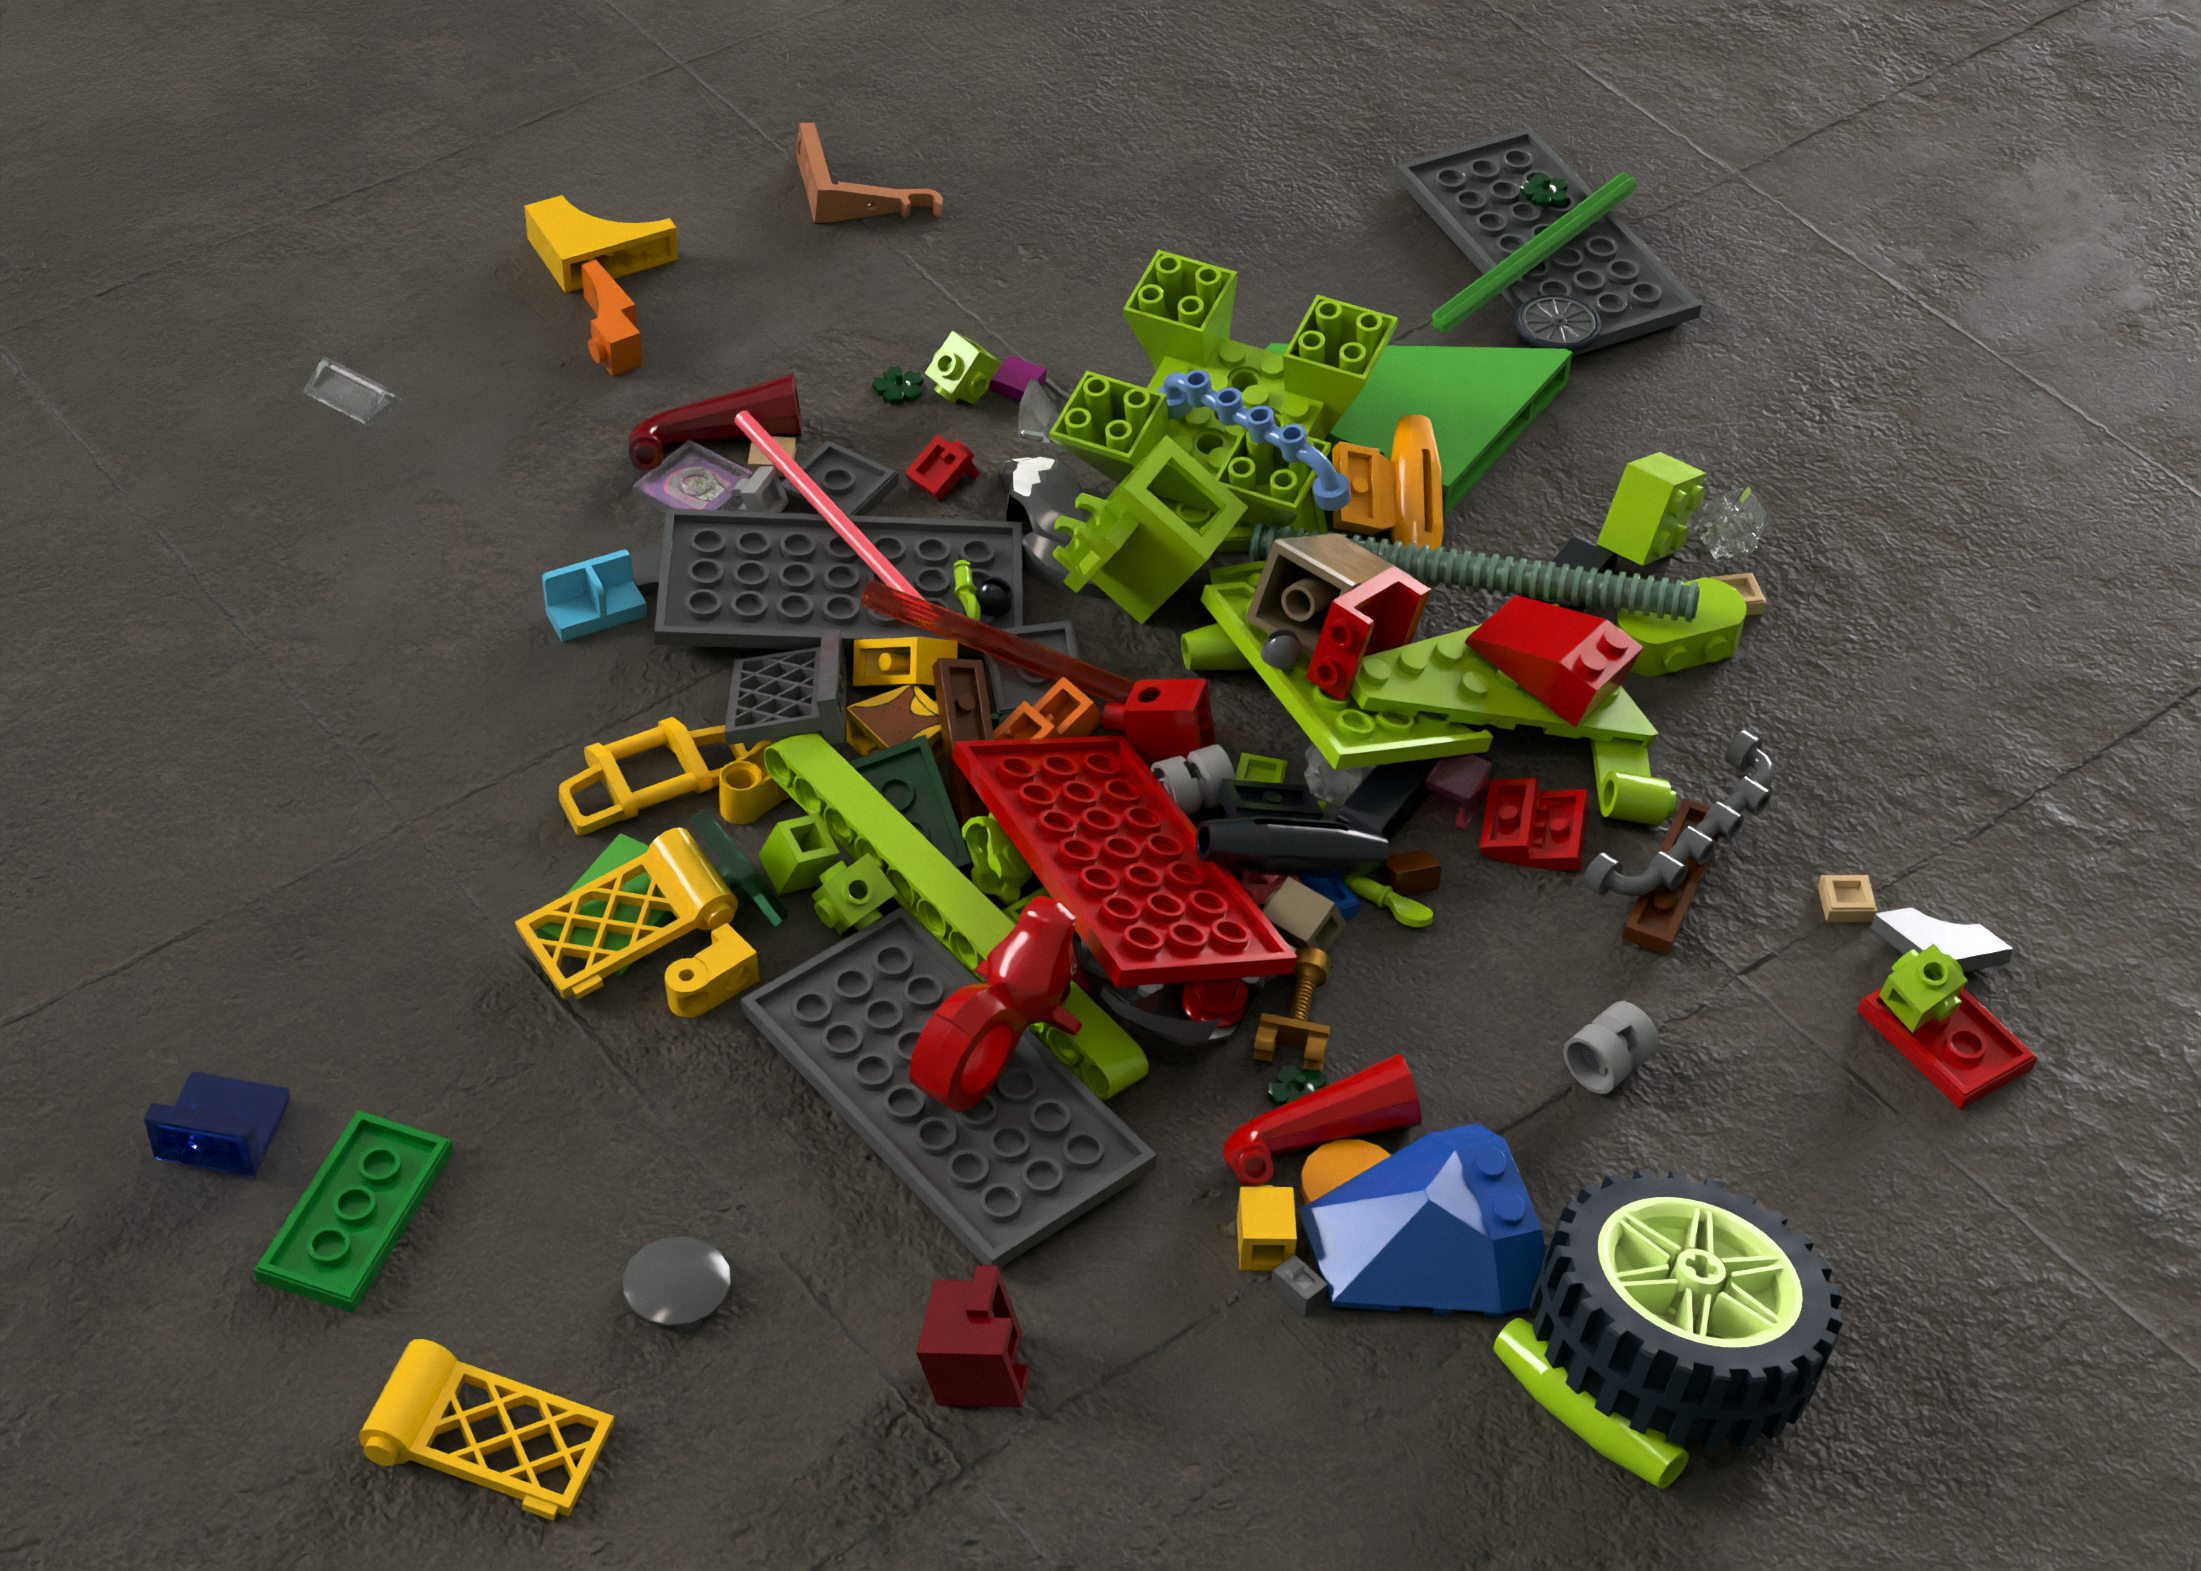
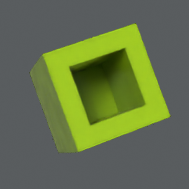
M818 813L777 822L758 856L778 895L820 885L821 881L818 877L831 868L840 852Z

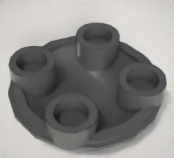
M686 1236L662 1238L644 1246L630 1259L623 1275L626 1307L648 1322L668 1327L673 1326L676 1331L681 1333H692L698 1330L703 1325L704 1318L711 1316L724 1303L731 1286L729 1265L721 1252L703 1240Z

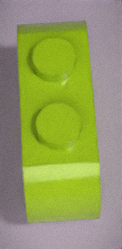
M1704 577L1692 580L1698 582L1700 592L1695 619L1693 618L1691 623L1686 622L1685 617L1680 616L1675 621L1671 620V615L1665 614L1663 619L1657 618V613L1651 612L1648 617L1643 616L1642 611L1637 610L1634 615L1629 614L1628 609L1623 608L1620 613L1616 612L1614 625L1644 647L1630 671L1652 677L1732 657L1739 645L1747 610L1742 595L1723 581ZM1692 581L1684 582V585L1690 586Z

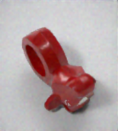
M1043 895L1035 897L1021 912L1015 928L988 954L987 960H982L976 967L975 972L986 983L963 986L949 996L933 1012L920 1033L911 1056L909 1070L910 1082L927 1096L956 1113L969 1110L990 1092L1010 1062L1024 1030L1030 1024L1045 1022L1073 1036L1077 1035L1083 1025L1075 1016L1062 1007L1071 993L1070 982L1078 968V962L1072 946L1077 916L1062 902Z

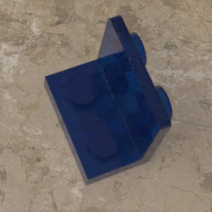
M192 1072L175 1106L151 1103L145 1115L144 1122L154 1158L256 1176L291 1099L289 1089Z

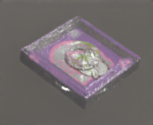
M688 440L663 460L659 467L652 469L633 485L634 497L664 513L666 508L728 511L742 499L740 495L733 496L730 491L740 479H751L754 472Z

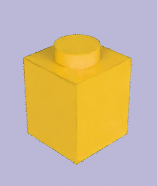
M1271 1185L1240 1187L1237 1211L1239 1270L1273 1271V1269L1293 1254L1295 1255L1297 1233L1293 1187H1274Z

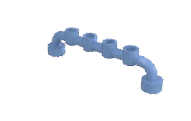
M1193 370L1187 374L1181 372L1171 373L1157 390V392L1167 394L1169 418L1183 417L1191 411L1192 407L1200 408L1207 406L1218 413L1219 421L1227 426L1238 424L1247 429L1253 442L1257 444L1271 443L1281 449L1282 456L1286 461L1291 463L1302 461L1306 463L1318 475L1313 483V492L1316 505L1319 508L1334 511L1345 507L1349 503L1351 492L1348 478L1336 472L1328 458L1315 447L1308 444L1306 431L1303 426L1289 424L1281 429L1275 425L1274 414L1270 407L1261 405L1248 410L1243 405L1242 395L1238 389L1228 387L1218 392L1213 390L1210 375L1204 370Z

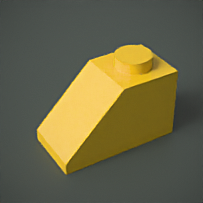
M924 637L854 640L853 686L900 688L911 684L919 688H935L932 666L938 658L957 659L958 641Z

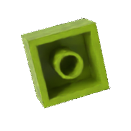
M1662 452L1627 463L1596 544L1642 566L1680 551L1689 535V528L1686 527L1691 511H1696L1703 500L1705 488L1702 487L1706 473Z

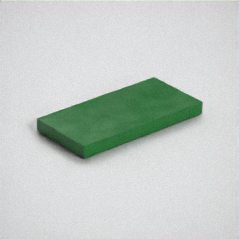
M357 1110L254 1269L256 1281L354 1313L454 1152L452 1140Z

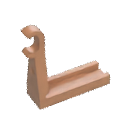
M799 123L796 157L814 223H832L899 212L902 217L907 218L910 215L911 207H930L933 209L934 216L938 218L941 216L943 198L938 192L931 189H892L839 181L837 185L833 184L815 123Z

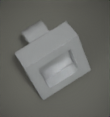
M760 466L751 479H740L730 491L733 496L740 495L744 501L738 509L739 511L781 513L789 503L774 466Z

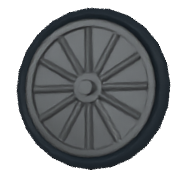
M1546 294L1533 297L1525 301L1517 309L1514 317L1518 333L1525 341L1537 348L1567 349L1577 352L1594 344L1602 330L1601 319L1590 305L1577 298L1562 294Z

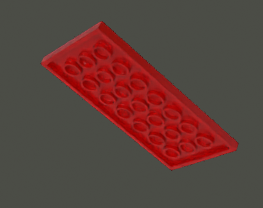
M1123 735L956 741L952 759L1051 897L1056 901L1062 902L1077 916L1076 932L1116 987L1132 988L1138 985L1180 984L1190 981H1222L1229 978L1293 974L1298 959L1297 955L1226 866L1210 863L1198 858L1196 852L1197 828Z

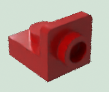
M938 434L904 472L911 483L939 502L964 474L975 480L980 473L972 462L975 456L967 446L956 439L950 443Z

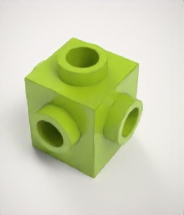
M952 331L942 347L935 353L925 374L938 383L934 390L947 400L956 403L960 398L975 405L979 397L988 389L991 379L1002 362L976 342Z
M867 853L849 867L841 860L821 874L818 878L823 885L811 896L816 901L814 908L821 921L829 928L834 927L841 935L852 926L858 932L880 919L883 915L877 908L898 892L870 853Z
M1933 943L1919 954L1913 949L1903 955L1892 966L1891 969L1894 972L1888 976L1879 994V997L1913 1033L1933 1017L1940 1022L1955 1012L1962 1004L1959 996L1968 980L1964 977L1959 963L1951 955L1943 954Z

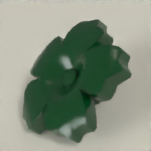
M1535 173L1534 177L1529 179V183L1522 182L1520 192L1526 199L1531 200L1532 204L1549 207L1550 204L1561 205L1567 201L1566 191L1568 184L1565 183V179H1551L1544 173Z
M890 366L888 371L883 373V378L874 377L872 388L879 396H883V401L899 404L903 403V399L911 402L921 397V386L924 383V378L920 372L914 373L912 371L906 372L903 376L900 366Z
M1294 1064L1290 1066L1283 1065L1281 1072L1277 1075L1276 1083L1268 1084V1097L1277 1106H1282L1323 1088L1327 1077L1322 1074L1321 1070L1312 1071L1306 1069L1301 1075Z

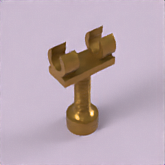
M1302 947L1296 950L1298 959L1293 974H1289L1296 984L1288 1017L1261 1014L1254 1044L1253 1059L1272 1062L1276 1043L1304 1048L1305 1060L1303 1068L1322 1071L1328 1047L1330 1026L1307 1022L1314 990L1316 987H1321L1326 983L1331 960L1320 949Z

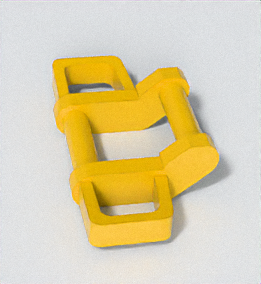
M674 717L659 721L656 728L604 746L600 743H595L585 747L584 754L590 768L562 782L559 786V801L575 833L579 836H584L618 821L638 816V810L694 790L697 794L719 786V774L722 768L709 771L697 747L715 743L727 744L724 733L725 725L688 731L685 725ZM743 743L728 745L736 759L747 753ZM664 744L672 752H675L685 774L635 792H631L616 763L618 760ZM601 780L614 806L590 816H583L579 812L572 795Z

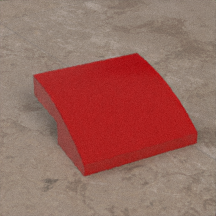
M1537 778L1490 780L1479 846L1481 854L1510 864L1539 869L1581 870L1589 809L1587 789L1540 791Z

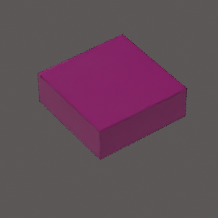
M1009 356L991 379L989 390L1026 404L1046 382L1047 369Z

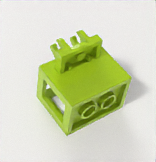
M1165 435L1105 500L1085 493H1081L1076 498L1075 507L1077 509H1086L1092 514L1086 523L1063 515L1055 520L1054 529L1068 533L1073 539L1065 549L1057 546L1053 551V557L1070 571L1063 582L1075 593L1091 580L1142 625L1210 558L1247 510L1248 506L1169 436ZM1167 462L1220 508L1199 531L1195 527L1193 529L1190 528L1146 489Z

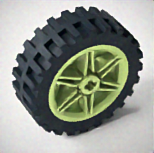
M1637 1170L1632 1180H1625L1620 1173L1604 1178L1600 1189L1593 1183H1590L1580 1190L1576 1201L1574 1199L1569 1200L1563 1208L1533 1285L1535 1289L1530 1299V1312L1537 1316L1532 1328L1537 1341L1549 1342L1544 1356L1553 1369L1564 1367L1569 1373L1565 1383L1576 1394L1584 1391L1588 1392L1597 1400L1595 1409L1608 1417L1613 1412L1631 1420L1630 1429L1644 1435L1647 1428L1665 1433L1666 1442L1683 1445L1686 1438L1701 1440L1703 1448L1721 1449L1726 1439H1733L1738 1447L1754 1445L1760 1431L1768 1439L1778 1436L1783 1432L1787 1421L1794 1424L1802 1416L1838 1340V1333L1843 1325L1844 1313L1838 1310L1842 1295L1838 1284L1827 1283L1832 1273L1825 1258L1813 1257L1810 1253L1814 1245L1813 1242L1803 1232L1795 1235L1785 1227L1788 1219L1774 1209L1768 1214L1754 1205L1757 1198L1743 1191L1738 1197L1721 1190V1182L1706 1178L1704 1184L1688 1181L1686 1173L1670 1171L1667 1178L1655 1177L1652 1170Z

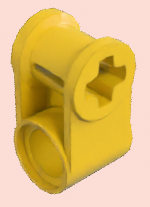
M771 740L759 742L750 751L735 761L726 764L721 769L719 774V806L721 816L726 821L738 825L750 824L783 800L791 798L775 782L766 768L763 753L765 748L774 744Z

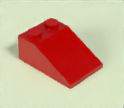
M1515 595L1479 626L1465 641L1469 647L1574 727L1578 726L1623 683L1644 648L1607 619Z

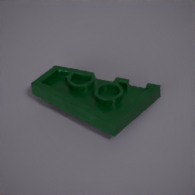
M926 734L848 762L961 873L973 869L972 861Z

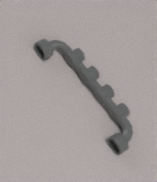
M1742 730L1735 736L1726 751L1725 762L1742 772L1752 767L1756 771L1755 775L1751 778L1747 776L1742 778L1734 788L1732 795L1723 803L1720 801L1715 802L1706 813L1704 820L1695 828L1688 826L1669 851L1657 853L1643 874L1635 877L1622 875V863L1603 852L1587 868L1583 878V885L1600 896L1607 894L1610 890L1620 895L1639 896L1652 891L1660 884L1671 891L1678 888L1688 870V867L1683 864L1684 862L1691 859L1695 863L1703 865L1711 857L1716 847V841L1712 839L1716 834L1731 840L1743 824L1744 816L1740 813L1744 809L1754 815H1759L1768 805L1772 795L1768 787L1774 780V765L1770 758L1761 751L1762 739L1747 730Z

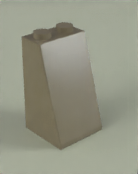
M1338 533L1277 539L1271 547L1245 620L1269 634L1277 629L1293 631L1300 640L1301 652L1312 658L1332 601L1394 565ZM1401 570L1402 572L1406 573L1407 575H1409L1410 577L1413 578L1412 575H1410V574H1408L1407 572Z

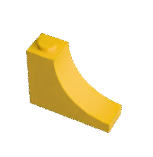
M563 195L524 206L528 240L565 293L583 288L581 265L597 260L613 279L678 260L677 230L670 218L645 223L608 221L580 211L571 205Z

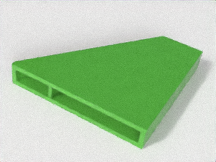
M1271 343L1265 350L1284 355L1289 344ZM1386 345L1366 385L1326 436L1324 441L1331 443V450L1327 458L1332 463V448L1341 441L1379 449L1380 454L1390 460L1398 419L1407 415L1428 417L1432 423L1442 469L1443 519H1445L1567 385L1572 351L1553 348Z

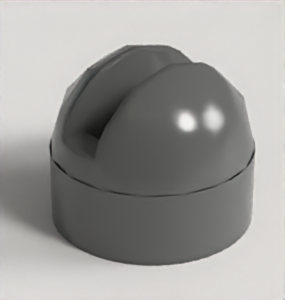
M1277 629L1266 638L1261 651V657L1265 663L1281 670L1293 669L1296 667L1301 654L1300 640L1293 631Z

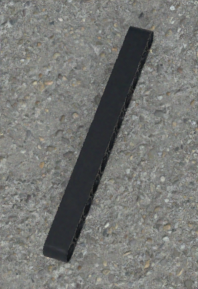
M1574 535L1552 562H1555L1556 567L1562 568L1563 564H1569L1570 569L1576 570L1577 566H1584V571L1588 572L1592 568H1598V573L1604 574L1606 570H1612L1613 573L1618 554L1584 537ZM1537 597V601L1544 602L1543 597ZM1551 599L1548 604H1558L1557 599ZM1565 601L1563 605L1558 604L1560 607L1581 613L1586 609L1585 603H1579L1578 607L1572 606L1571 601ZM1461 723L1474 732H1481L1489 725L1484 724L1481 726ZM1463 755L1377 765L1342 806L1335 822L1384 834L1389 844Z

